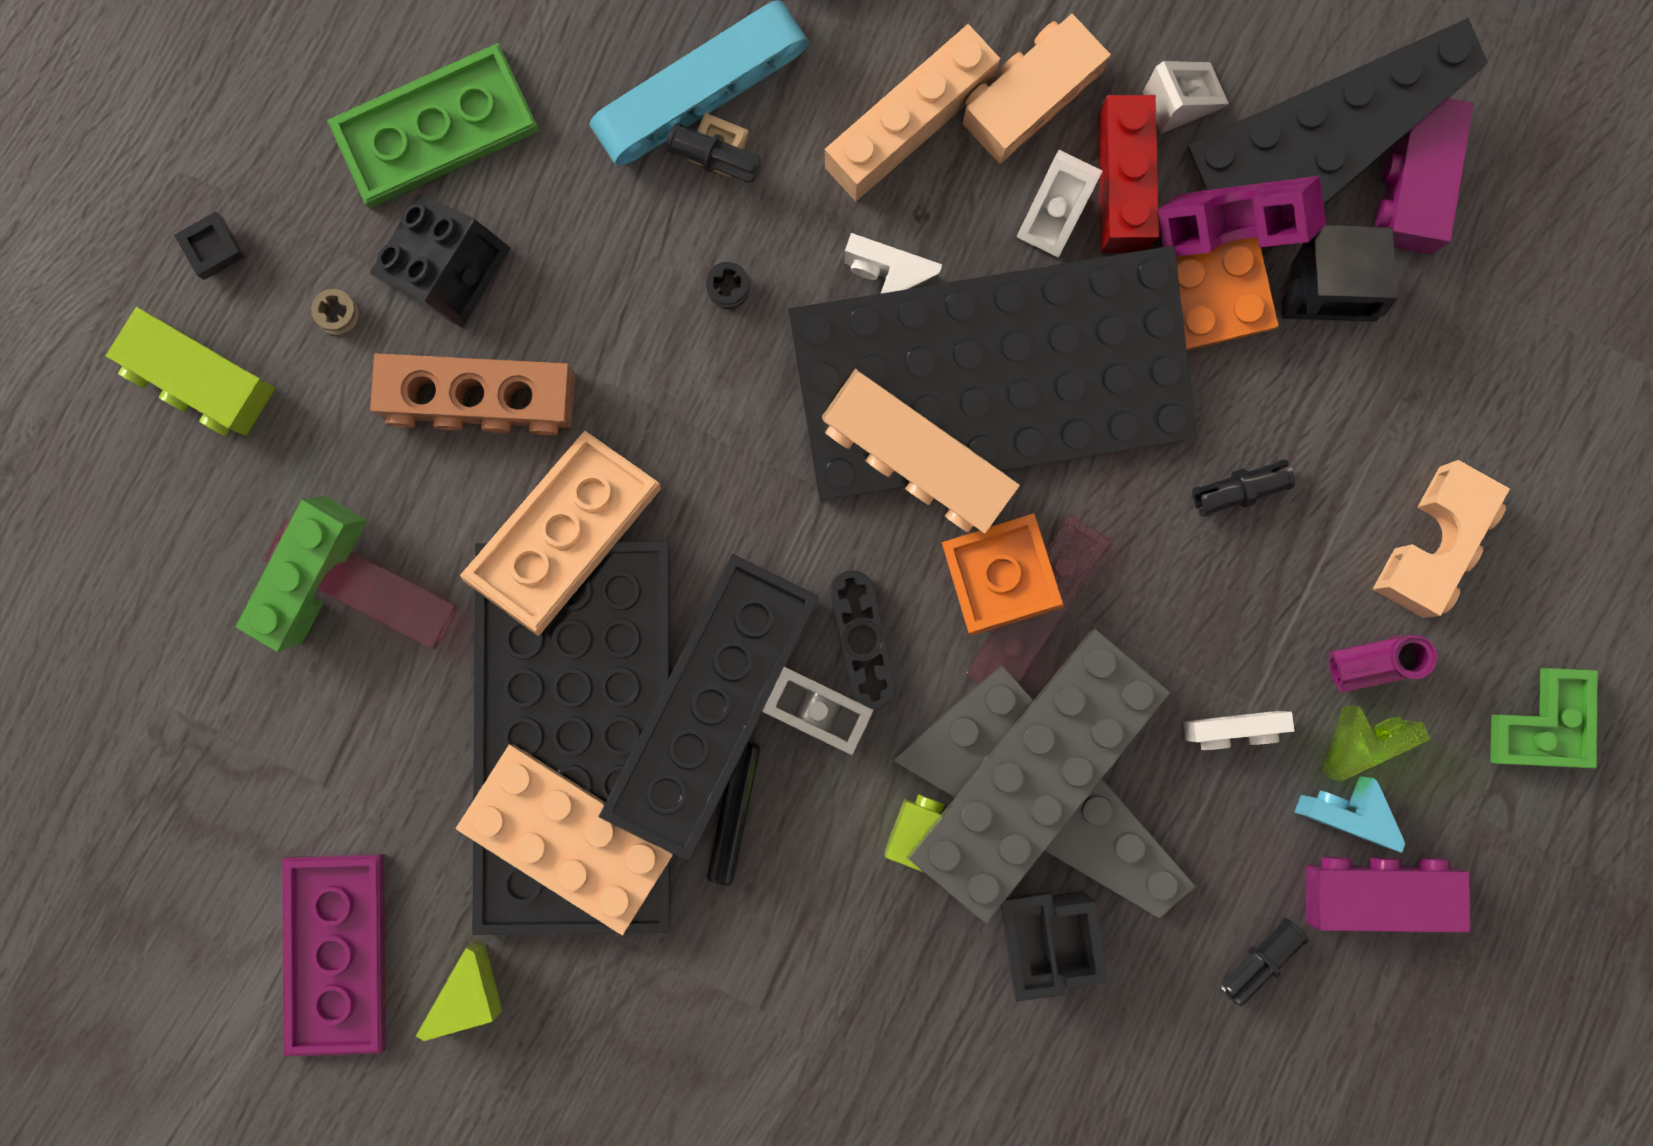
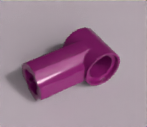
M1395 635L1381 641L1329 651L1328 664L1332 680L1338 692L1342 693L1404 679L1424 678L1435 669L1438 659L1434 644L1427 638L1419 635ZM1406 644H1410L1415 649L1416 661L1411 668L1406 670L1401 666L1399 653Z

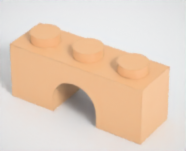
M1459 460L1440 466L1417 507L1438 521L1442 530L1440 547L1434 554L1427 553L1413 544L1395 548L1372 590L1422 618L1441 616L1442 613H1447L1454 606L1460 595V588L1457 585L1464 572L1470 571L1477 564L1483 553V547L1480 543L1487 530L1493 529L1503 517L1506 510V505L1503 504V501L1510 488Z

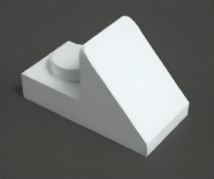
M1058 150L1017 234V238L1059 258L1102 170Z
M851 233L845 249L844 264L851 266L850 270L854 274L870 280H877L878 276L886 278L881 293L937 284L942 264Z

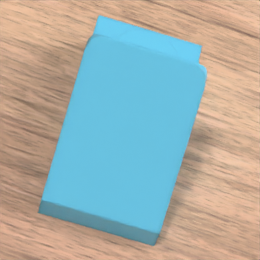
M1360 776L1349 805L1348 800L1324 791H1320L1317 798L1305 795L1300 796L1294 813L1381 847L1403 852L1405 841L1376 779Z

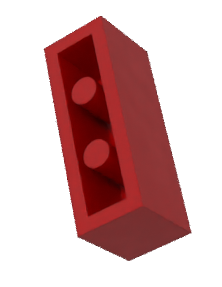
M1107 95L1098 114L1099 169L1102 170L1099 177L1100 253H1129L1148 250L1159 237L1156 95Z

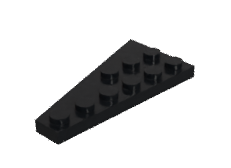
M1469 18L1190 143L1188 144V149L1205 190L1320 176L1323 204L1325 206L1374 164L1381 155L1410 133L1433 110L1439 108L1483 70L1488 61ZM1279 245L1261 247L1263 257Z

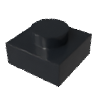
M217 212L210 214L174 235L194 272L203 280L245 258L224 218Z

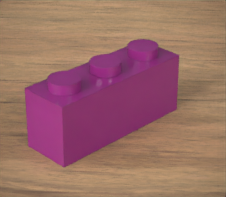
M1449 98L1439 108L1433 110L1418 123L1403 139L1394 144L1393 153L1388 155L1382 172V181L1387 182L1385 199H1382L1377 207L1374 226L1392 228L1394 248L1433 255L1451 242L1474 106L1473 102Z
M1323 856L1322 865H1305L1306 924L1320 931L1470 932L1469 872L1451 867L1450 859L1422 857L1419 858V866H1401L1400 858L1370 857V865H1352V858Z

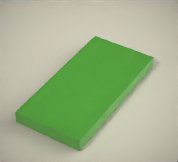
M499 43L327 120L363 201L369 208L375 207L540 131Z

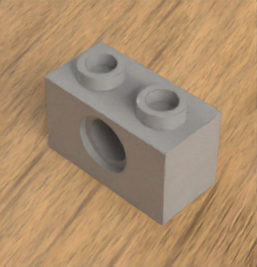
M784 667L762 712L853 755L874 710Z

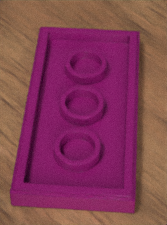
M384 854L293 856L282 858L283 1056L383 1053L386 1050Z

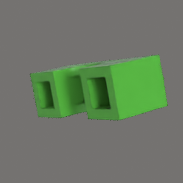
M328 496L302 499L235 627L276 652L302 644L324 602L315 597L320 583L335 565L346 562L367 520Z

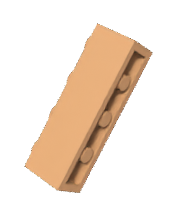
M967 24L825 148V169L857 202L966 106V99L978 86L983 83L989 86L995 81L1000 57Z
M857 369L850 375L822 416L823 421L830 425L825 432L828 436L847 449H850L853 443L862 447L870 453L865 460L867 463L887 477H890L895 470L910 481L905 488L907 491L927 505L934 498L949 508L945 517L968 533L973 526L986 533L1020 486L1009 476Z

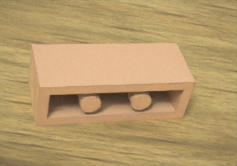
M1073 14L1069 15L1059 25L1056 21L1048 24L1034 41L1035 47L1026 55H1023L1021 52L1013 55L1001 68L1000 74L1002 76L990 87L986 83L981 84L965 101L967 107L962 124L999 164L1003 163L1104 72L1111 54Z

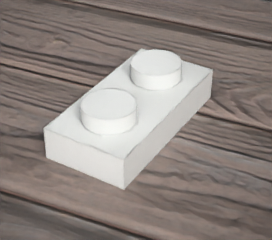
M1288 711L1183 721L1185 741L1200 742L1201 750L1230 748V738L1249 737V745L1279 742L1278 733L1294 732L1292 712Z

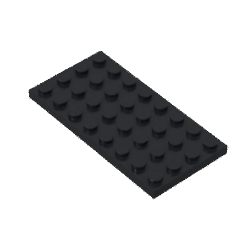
M1174 246L788 308L819 500L905 487L910 482L895 470L890 477H887L865 461L870 453L862 447L853 443L851 448L847 449L825 433L830 425L823 421L822 416L855 369L1000 471L1197 438Z
M617 542L539 636L475 590L473 800L508 745L514 744L606 803L670 677L669 542ZM475 543V557L487 543ZM473 841L472 935L619 934ZM671 859L624 934L669 933L671 931Z

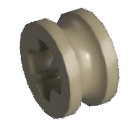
M335 288L324 290L316 296L311 306L314 321L329 335H346L352 332L358 324L360 317L359 308L351 297L342 290ZM334 302H339L342 308L346 310L343 318L340 315L337 316L338 322H332L325 314L328 307L332 310L334 309L331 305Z

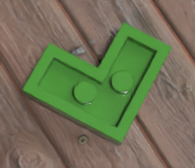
M1540 668V717L1491 714L1490 763L1596 768L1598 671Z

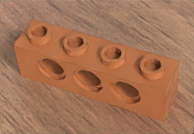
M374 353L370 411L386 419L385 425L397 428H415V421H431L434 428L441 430L460 431L463 430V423L481 424V430L486 432L510 433L511 426L529 427V433L554 436L558 435V428L572 429L575 372L568 363ZM434 383L436 387L434 398L427 404L419 405L417 394L420 388L426 384ZM474 386H483L484 397L482 401L474 407H466L464 403L466 392ZM523 388L531 389L532 400L530 404L521 410L513 409L511 400L515 392Z

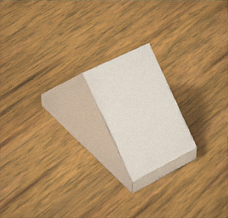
M1163 61L1155 67L1143 90L1144 95H1156V124L1161 134L1229 105L1210 62Z

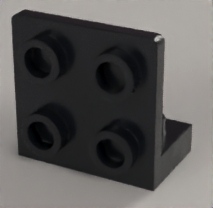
M418 195L405 210L402 221L387 245L379 252L377 261L372 267L370 274L378 280L420 300L445 319L462 328L511 247L476 219L422 195Z

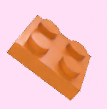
M1258 238L1231 241L1218 246L1210 253L1176 256L1187 351L1278 329V321Z
M1034 513L992 526L986 533L979 530L942 542L970 636L1064 608Z

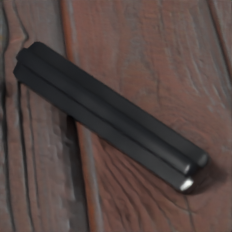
M747 742L725 787L707 874L708 881L715 884L731 885L734 880L760 753V747L755 743Z

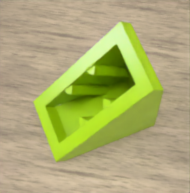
M476 940L465 948L416 1037L427 1041L490 1023L503 1012L485 944Z

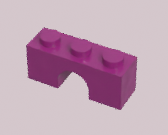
M1320 176L1177 194L1157 210L1163 246H1174L1176 256L1210 253L1222 244L1245 238H1258L1259 247L1309 242L1326 225Z

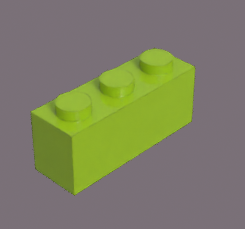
M135 307L105 355L122 366L118 372L120 376L144 389L149 382L162 389L158 398L183 412H186L189 406L203 413L199 420L200 423L223 436H226L229 430L247 436L276 389L269 383L138 307Z

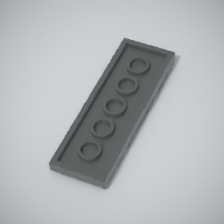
M1096 629L1091 630L906 858L981 922L987 924L1170 692Z

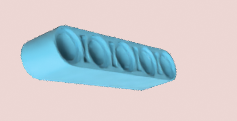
M772 1L602 108L592 117L590 127L616 166L630 164L667 141L668 135L676 123L689 127L703 118L705 113H711L797 58L806 49L809 40L783 1Z

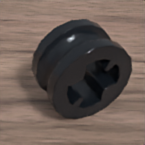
M721 262L713 266L707 275L706 287L708 295L718 307L724 309L737 308L748 298L750 291L748 276L738 264ZM725 275H733L736 284L741 281V287L732 289L731 296H722L720 287L715 290L716 283L724 282Z

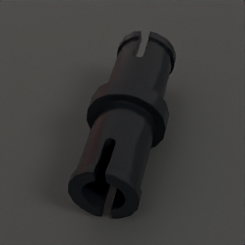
M1285 459L1249 472L1244 468L1233 471L1230 478L1193 488L1194 505L1196 509H1199V514L1202 517L1239 504L1243 508L1254 505L1257 498L1294 488L1295 476L1292 468L1288 467V461Z

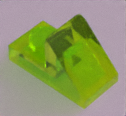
M1345 706L1341 712L1322 770L1326 778L1344 781L1431 739L1422 721H1403L1401 716L1390 718L1375 725L1373 729L1376 734H1374L1359 706Z

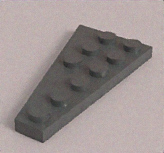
M1001 664L893 758V761L951 796L956 797L1033 700ZM1102 779L1045 849L1049 854L1157 918H1161L1196 887Z

